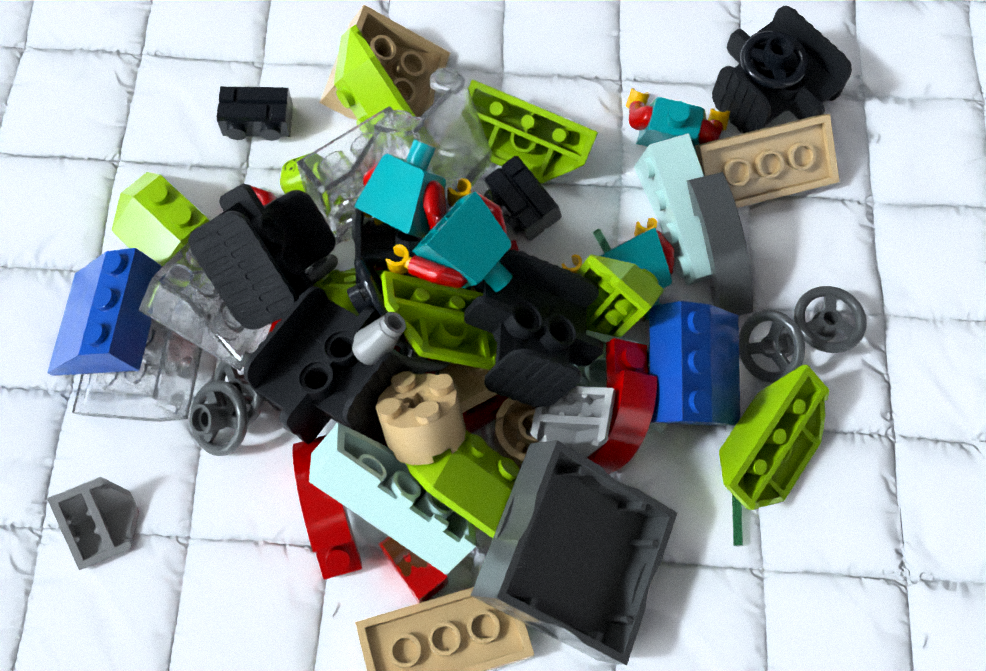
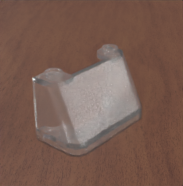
M438 68L430 76L429 83L430 87L435 90L434 104L420 117L412 116L411 113L404 110H394L374 125L373 167L386 153L406 160L414 139L435 147V152L427 170L444 177L446 180L445 201L447 213L452 207L447 201L448 188L451 187L454 191L460 192L457 189V184L461 178L468 179L472 188L490 167L492 151L465 78L453 68Z

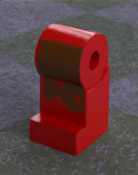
M390 536L378 544L385 557L418 603L428 601L449 584L446 574Z

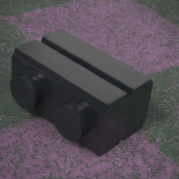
M220 86L216 118L222 136H227L233 140H243L246 136H256L270 141L278 140L280 137H291L293 101L289 87Z
M519 156L512 157L501 168L496 169L485 177L484 181L488 190H492L495 194L494 203L499 205L500 208L502 207L507 215H509L507 225L516 236L523 233L528 241H532L544 232V229L549 228L561 219L562 215L558 204Z

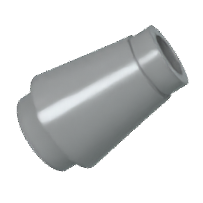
M388 312L359 330L354 336L352 345L355 357L363 364L372 366L384 354L392 352L406 329L404 319L398 313Z

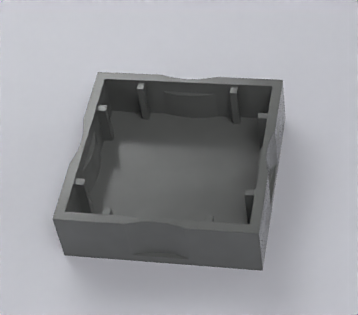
M558 440L530 443L470 596L597 661L627 666L646 610L650 584L661 565L678 513L638 488L630 487L617 481L601 466Z

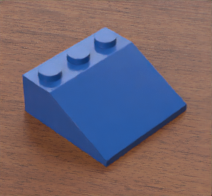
M137 248L106 251L76 272L47 373L57 376L139 371L165 268Z
M687 301L652 306L649 309L650 375L657 377V392L650 423L736 426L740 420L739 315L711 304Z

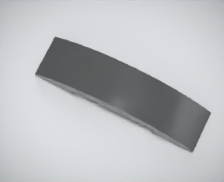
M723 172L687 180L694 216L699 215L713 277L714 285L710 286L713 304L718 308L739 316L752 313L753 285L749 255L740 216Z

